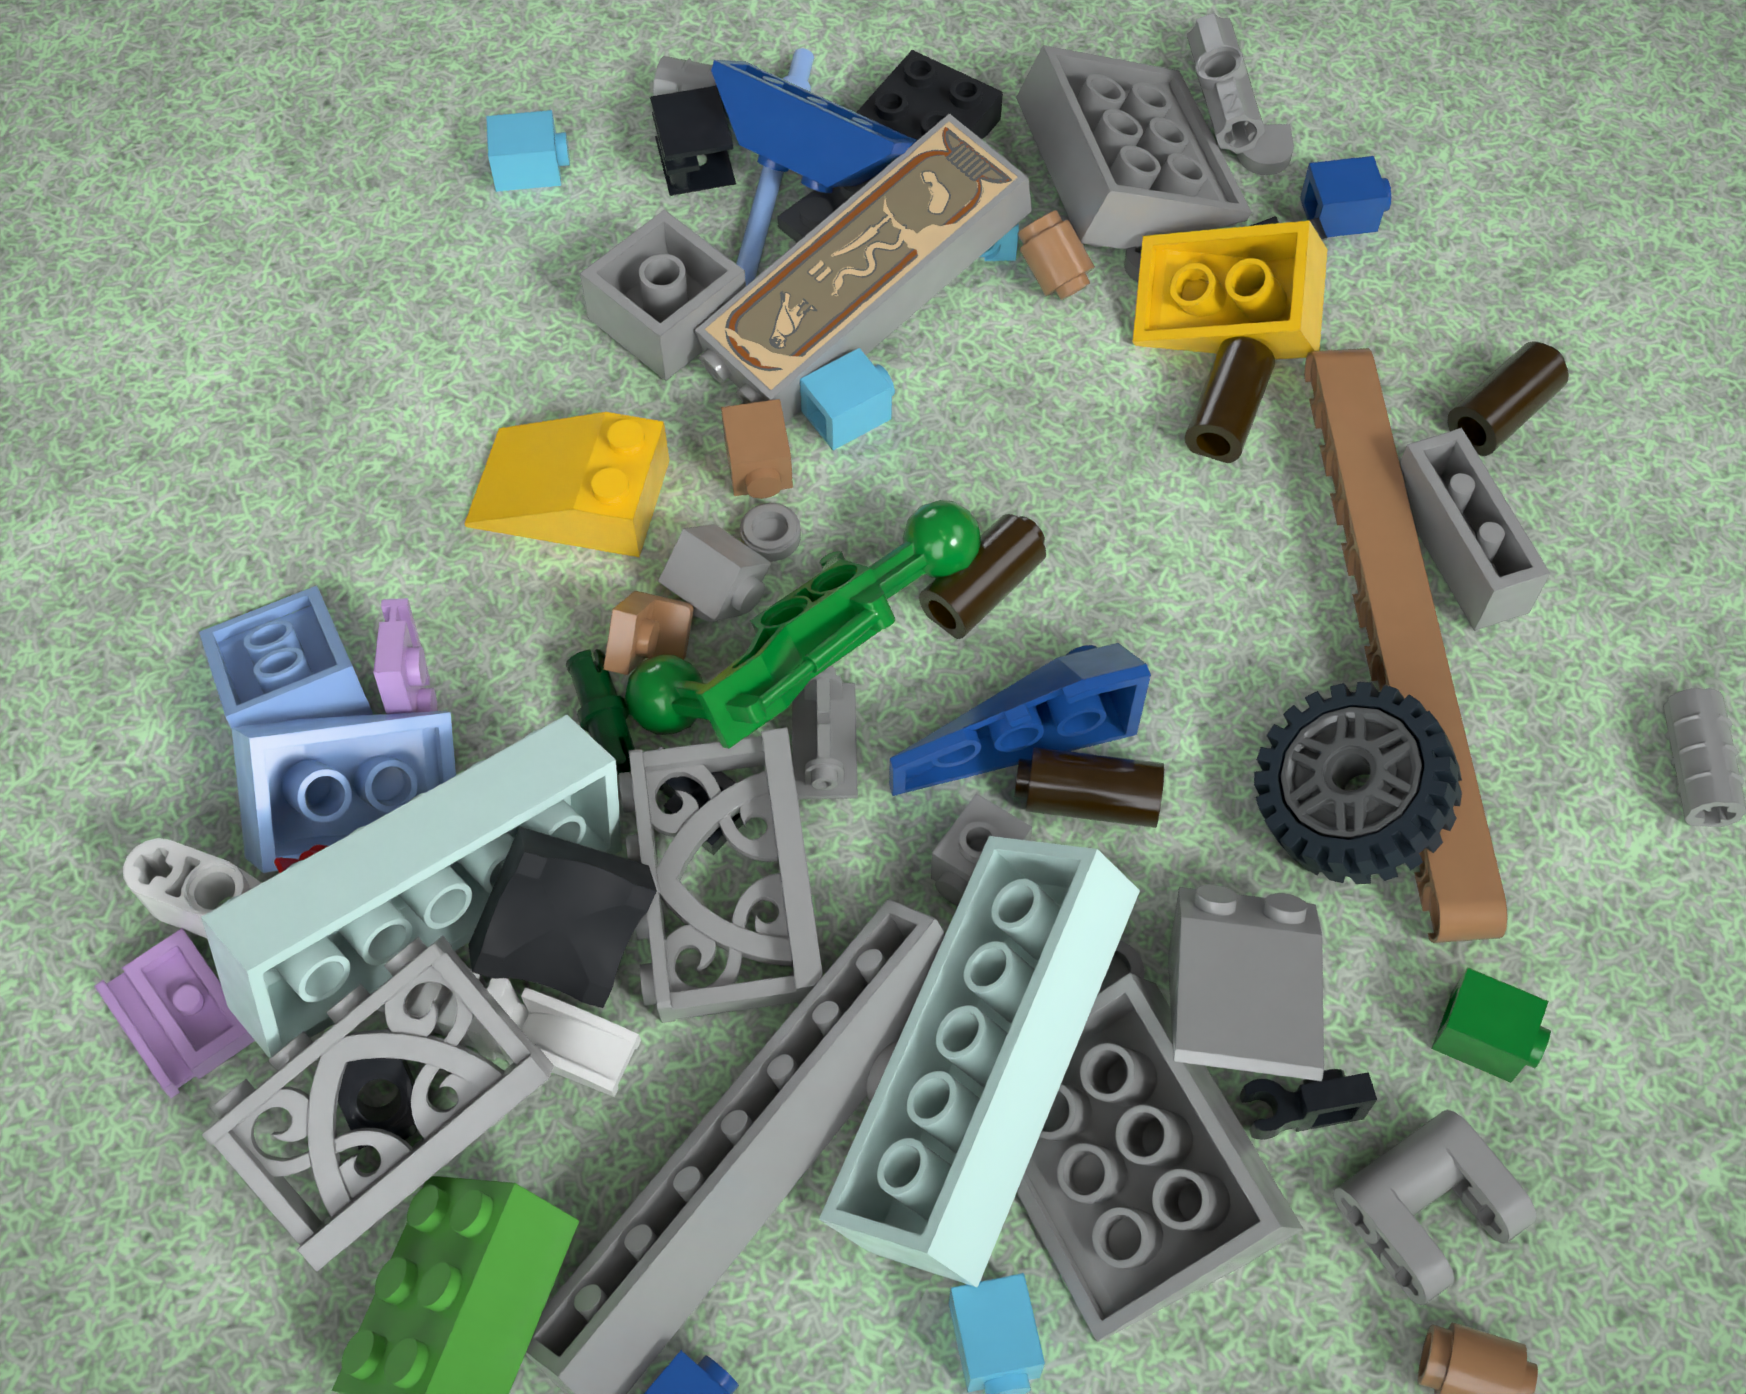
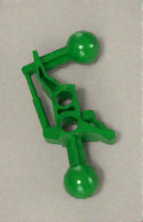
M938 500L921 505L907 520L902 538L903 544L869 567L845 560L842 551H835L825 555L820 560L822 570L817 576L750 620L756 635L747 651L709 683H703L701 674L691 663L675 655H658L640 662L628 678L625 693L630 716L641 727L656 735L681 732L690 728L697 718L709 720L722 747L731 748L786 710L812 678L881 630L890 627L895 622V616L887 601L888 598L923 574L931 578H937L968 568L977 556L981 544L977 520L969 510L956 502Z

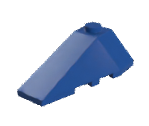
M1119 643L1102 647L1085 645L1071 650L1065 656L1057 657L891 757L889 786L892 796L1018 765L1019 758L1032 760L1033 747L1071 752L1137 735L1151 677L1147 664Z

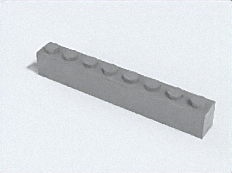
M887 899L545 1306L525 1354L564 1393L627 1394L868 1095L867 1080L872 1065L887 1046L899 1040L944 939L945 932L936 918Z

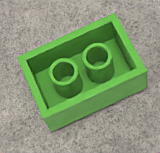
M431 1176L425 1181L423 1188L414 1196L409 1205L405 1228L391 1259L382 1267L377 1276L375 1295L358 1332L350 1339L343 1352L342 1368L332 1391L338 1394H509L579 1220L516 1183Z

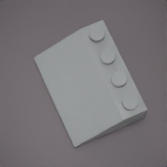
M1046 45L1042 46L1016 99L1073 229L1081 243L1093 247L1105 246L1126 249L1136 246L1137 248L1142 246L1143 236L1211 230L1248 220L1252 211L1179 70Z
M1129 973L1097 994L1016 1193L1097 1342H1100L1247 1265L1303 1230V1227L1206 1066L1174 1062L1171 1008L1157 984Z

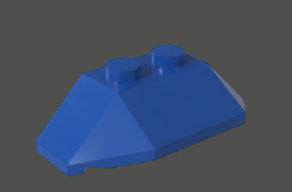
M714 60L711 72L738 144L759 154L757 162L767 168L781 172H788L790 169L802 175L801 183L813 190L832 193L834 187L857 186L875 177L918 141L768 73L746 61Z

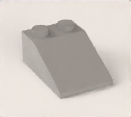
M1213 884L1201 885L1197 889L1179 887L1168 956L1174 1062L1322 1081L1324 1072L1322 931L1316 904L1306 903L1299 897L1285 893L1270 894L1266 898L1240 895L1227 887Z

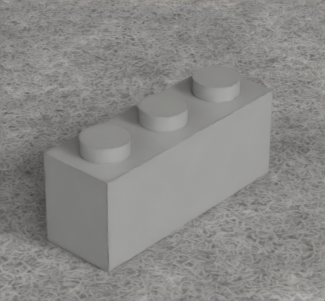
M1459 428L1407 444L1400 461V467L1415 529L1473 630L1476 631L1529 614L1550 572L1463 429Z

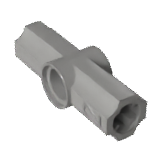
M1215 13L1197 18L1195 26L1187 33V39L1220 149H1229L1236 154L1253 149L1259 137L1265 134V128L1230 18H1221Z

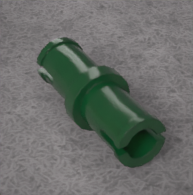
M596 649L593 653L595 662H593L591 650H584L571 656L566 662L567 670L571 674L581 705L577 717L581 728L589 732L590 736L616 759V770L619 776V773L631 772L629 750H635L626 723V719L629 716L625 698L617 696L610 672L603 670L605 662L604 651Z

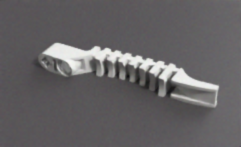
M161 838L147 840L136 846L127 856L123 865V878L127 886L152 916L162 922L183 928V930L205 938L207 936L201 919L203 915L214 910L217 904L226 897L240 896L262 883L227 860L172 840ZM473 973L533 1045L536 1044L554 1065L551 1073L615 1097L623 1073L634 1050L638 1049L641 1042L639 1034L526 987L521 995L524 1002L522 1004L508 978H491L489 986H487L482 975ZM425 982L416 985L406 997L405 1007L407 1012L415 1017H423L429 1013L432 1001L434 1000L438 1009V1020L435 1028L429 1035L434 1036L437 1033L446 1037L456 1020L457 1003L455 996L449 988L440 983ZM385 1003L377 1009L381 1012H384V1014ZM474 1015L469 1029L459 1044L464 1047L465 1045L477 1049L480 1055L495 1060L498 1057L506 1060L511 1065L514 1061Z

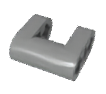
M1448 1109L1442 1111L1334 1189L1333 1193L1339 1210L1407 1296L1419 1305H1426L1454 1283L1455 1278L1447 1258L1415 1219L1414 1215L1452 1188L1495 1241L1503 1244L1508 1243L1535 1223L1537 1218L1535 1207L1519 1182L1472 1126L1456 1112Z

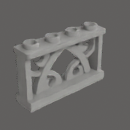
M788 728L761 731L762 736L744 738L729 749L723 748L720 742L644 752L642 749L629 750L631 772L619 773L624 813L635 811L638 834L626 835L627 857L629 860L649 865L657 890L648 912L642 917L635 929L638 940L647 938L650 940L652 963L640 964L644 1005L657 1004L662 1023L673 1022L676 1019L775 1005L800 1004L823 977ZM764 765L766 771L735 783L722 792L711 774L712 772ZM685 776L698 782L709 797L710 801L699 809L696 800L690 794L675 790L683 805L677 813L671 815L663 813L656 803V795L660 786L668 779ZM740 813L745 828L751 818H762L767 823L766 832L757 839H748L738 831L732 821V817ZM719 827L729 844L742 855L757 861L778 862L780 873L763 877L743 893L735 907L732 923L711 912L687 891L680 882L693 856ZM654 829L661 834L674 837L659 865ZM662 900L685 924V926L672 932L668 938L666 937ZM760 901L772 902L779 910L777 919L771 923H764L756 915V933L747 930L746 923L753 906ZM716 946L729 952L725 970L709 986L703 988L689 986L682 982L676 974L675 964L677 957L681 951L687 948L695 949L701 954L700 964L696 968L697 972L711 964L716 954ZM742 957L762 963L793 967L794 975L736 983L742 965Z
M443 935L429 947L417 937L384 965L393 976L371 995L360 984L326 1012L335 1024L313 1042L303 1031L268 1060L277 1072L262 1085L255 1089L245 1079L210 1108L219 1120L207 1129L202 1136L211 1146L214 1145L296 1240L300 1245L297 1250L316 1272L547 1081L553 1070L554 1065L536 1044L533 1045L451 948V944ZM425 982L440 983L449 988L455 996L457 1003L456 1020L445 1039L429 1035L435 1028L438 1020V1009L434 1000L432 1001L429 1013L423 1017H415L407 1012L405 1007L406 997L416 985ZM385 1003V1019L390 1030L349 1033ZM474 1015L514 1061L505 1070L475 1051L459 1044L469 1029ZM320 1057L310 1096L300 1089L285 1087L288 1082ZM394 1058L425 1063L415 1080L411 1095L412 1116L419 1133L423 1137L411 1147L396 1134L377 1128L354 1129L337 1136L338 1096L343 1074L349 1061ZM440 1068L451 1073L443 1080L439 1088L444 1086L451 1087L458 1095L457 1104L446 1110L435 1108L428 1100L430 1084ZM273 1107H283L288 1110L292 1117L290 1128L281 1132H273L272 1135L279 1140L287 1142L298 1141L308 1135L309 1151L290 1158L273 1157L264 1153L258 1147L254 1137V1126L259 1115ZM360 1145L373 1146L380 1154L381 1164L378 1170L366 1174L359 1171L356 1166V1158L359 1153L341 1163L339 1152ZM312 1167L316 1185L329 1216L321 1221L283 1176L292 1175Z

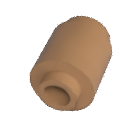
M1057 210L1035 220L1017 233L1023 243L1019 250L1045 296L1057 292L1059 298L1064 300L1090 284L1086 274L1092 271L1095 266L1070 221H1062Z
M1453 1322L1448 1329L1434 1324L1429 1327L1423 1344L1418 1370V1384L1433 1388L1434 1394H1534L1538 1377L1537 1364L1527 1361V1348L1525 1344Z

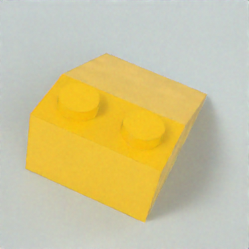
M1310 220L1143 236L1132 342L1135 346L1217 354L1223 341L1228 338L1242 336L1255 339L1266 345L1272 351L1276 360L1306 358L1308 352L1320 351L1328 249Z
M600 412L499 428L466 517L465 527L640 557L670 461L664 421L611 412Z

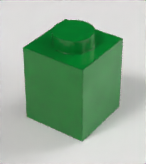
M1467 968L1452 990L1431 1049L1511 1083L1526 1065L1535 1069L1544 1055L1551 1030L1542 1027L1541 1023L1549 1001Z

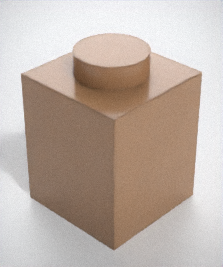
M780 399L721 407L724 441L734 496L749 495L753 498L764 499L778 494L780 490L793 488L791 453Z

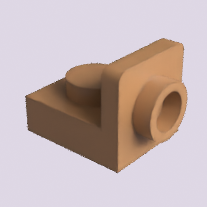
M632 592L612 609L603 670L629 675L645 658L650 659L658 655H675L684 660L687 654L694 611L693 606L690 603L644 592Z

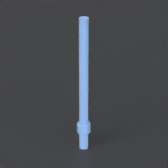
M804 48L795 50L788 76L782 79L811 92L808 80L814 61L813 53ZM765 166L762 167L736 262L739 267L745 270L746 286L756 278L784 173Z

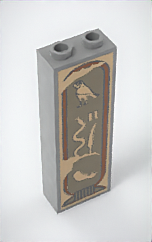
M948 114L910 146L904 154L890 163L695 329L704 352L699 356L702 365L719 383H723L729 378L739 388L736 393L743 404L780 399L784 422H787L801 412L800 378L858 348L867 355L1032 212L1028 176L951 114Z

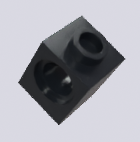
M372 1058L349 1061L347 1063L339 1090L338 1104L350 1130L360 1128L383 1129L396 1134L403 1140H406L418 1130L411 1109V1095L415 1080L405 1059ZM385 1079L395 1084L398 1088L395 1098L387 1105L381 1107H371L364 1104L358 1098V1093L366 1083L372 1080ZM360 1145L358 1148L360 1150L369 1145Z

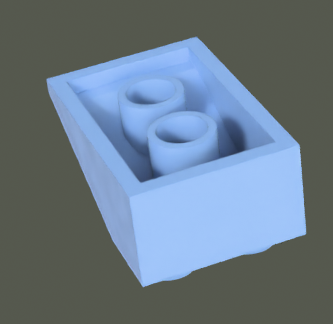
M317 585L199 632L223 711L231 729L234 727L296 719L373 715Z
M449 711L296 719L232 728L245 858L263 873L278 871L274 864V860L277 857L298 859L304 851L309 850L314 845L330 846L348 836L357 828L372 823L408 803L415 796L428 792L456 776L451 712Z

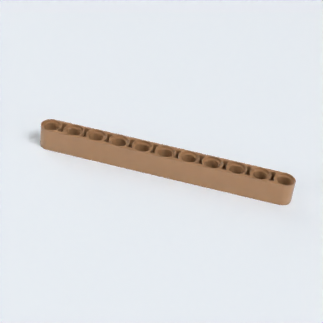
M1369 348L1308 352L1306 357L1304 379L1305 382H1311L1314 398H1310L1309 401L1315 428H1321L1325 445L1319 446L1326 476H1332L1336 493H1330L1336 523L1337 525H1343L1347 543H1341L1348 576H1354L1358 594L1352 595L1359 627H1366L1370 646H1364L1371 681H1378L1380 692L1385 684L1397 688L1404 698L1410 694L1421 702L1426 711H1430L1453 747L1461 772L1462 781H1458L1462 791L1460 806H1453L1457 819L1451 831L1445 829L1440 831L1443 843L1434 853L1427 848L1419 853L1423 863L1419 865L1420 872H1414L1422 910L1430 912L1434 933H1428V937L1433 943L1500 939L1506 932L1508 920L1505 893L1375 360Z

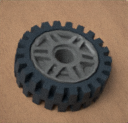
M1357 682L1356 692H1350L1345 683L1330 686L1331 698L1324 700L1318 691L1306 696L1305 699L1309 705L1308 709L1301 712L1293 705L1283 714L1288 725L1283 729L1274 724L1266 735L1272 746L1271 748L1260 747L1256 759L1262 771L1254 772V786L1259 793V796H1256V801L1265 819V823L1278 843L1306 870L1317 876L1322 872L1329 880L1344 883L1346 876L1350 877L1355 884H1371V875L1379 874L1386 881L1398 877L1397 866L1405 863L1412 870L1422 864L1423 861L1419 853L1425 848L1434 853L1443 843L1440 831L1442 829L1451 831L1457 819L1453 806H1460L1462 791L1458 781H1462L1460 767L1453 747L1439 722L1430 711H1426L1420 701L1410 694L1404 698L1397 688L1385 684L1381 692H1378L1372 682ZM1363 774L1370 775L1366 784L1359 789L1345 790L1348 782L1354 777Z

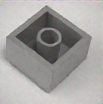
M665 209L580 272L588 319L665 381L703 352L695 329L746 287L745 270Z

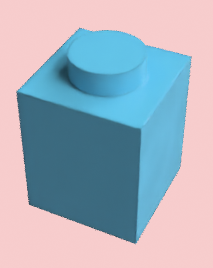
M552 110L486 116L488 158L496 192L561 186L560 166H570L569 147L566 132L556 133Z
M858 348L800 378L801 412L830 448L835 450L891 420L892 396L895 394L894 384L885 368L879 364L874 366L862 350Z
M1024 1273L981 1281L978 1288L968 1284L951 1287L949 1308L967 1393L985 1389V1394H1026L1030 1392L1029 1380L1041 1377L1045 1361Z

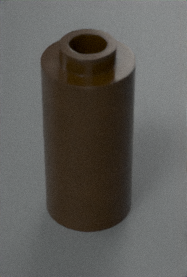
M1238 336L1228 338L1221 343L1185 434V443L1192 453L1224 463H1232L1241 456L1275 366V357L1272 351L1260 341Z
M1532 341L1524 344L1449 412L1447 418L1449 430L1453 431L1462 428L1478 455L1487 456L1492 454L1565 387L1568 382L1569 373L1564 357L1554 347L1541 342Z
M1002 515L981 535L978 554L968 568L948 576L935 578L919 594L920 605L926 616L954 638L962 639L1044 561L1046 558V548L1042 530L1034 521L1025 516Z
M1033 747L1032 760L1019 758L1014 797L1027 799L1026 812L1156 828L1163 793L1164 763Z

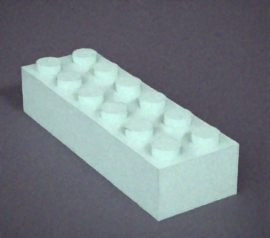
M565 715L542 729L531 732L522 740L495 755L473 764L466 771L428 792L415 796L408 803L372 823L357 828L343 839L305 860L292 864L285 871L240 896L227 900L220 907L203 915L201 919L227 1007L266 1055L272 1058L303 1031L311 1038L333 1025V1020L326 1012L360 984L371 995L393 977L384 965L417 937L429 947L443 935L454 951L469 943L519 826L613 855L622 851L616 759L574 720Z
M994 836L988 837L820 1215V1221L863 1249L878 1256L978 1288L1140 892L1098 849Z

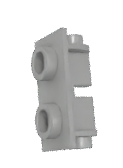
M829 666L812 678L792 702V759L798 800L858 798L855 683H843L842 678L836 675V669L833 666Z

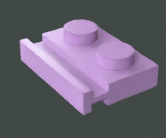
M408 598L383 599L381 601V609L385 621L379 622L373 673L386 714L438 711L434 688L424 687L430 685V676Z
M183 928L122 967L124 973L108 983L102 980L94 986L161 1088L170 1098L179 1094L178 1088L195 1076L198 1079L202 1078L255 1041L227 1007L219 979Z

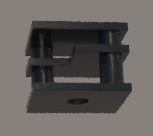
M717 85L651 96L652 117L657 133L655 139L669 195L673 196L736 185L727 151L734 149ZM704 154L707 157V162L699 166L697 155Z

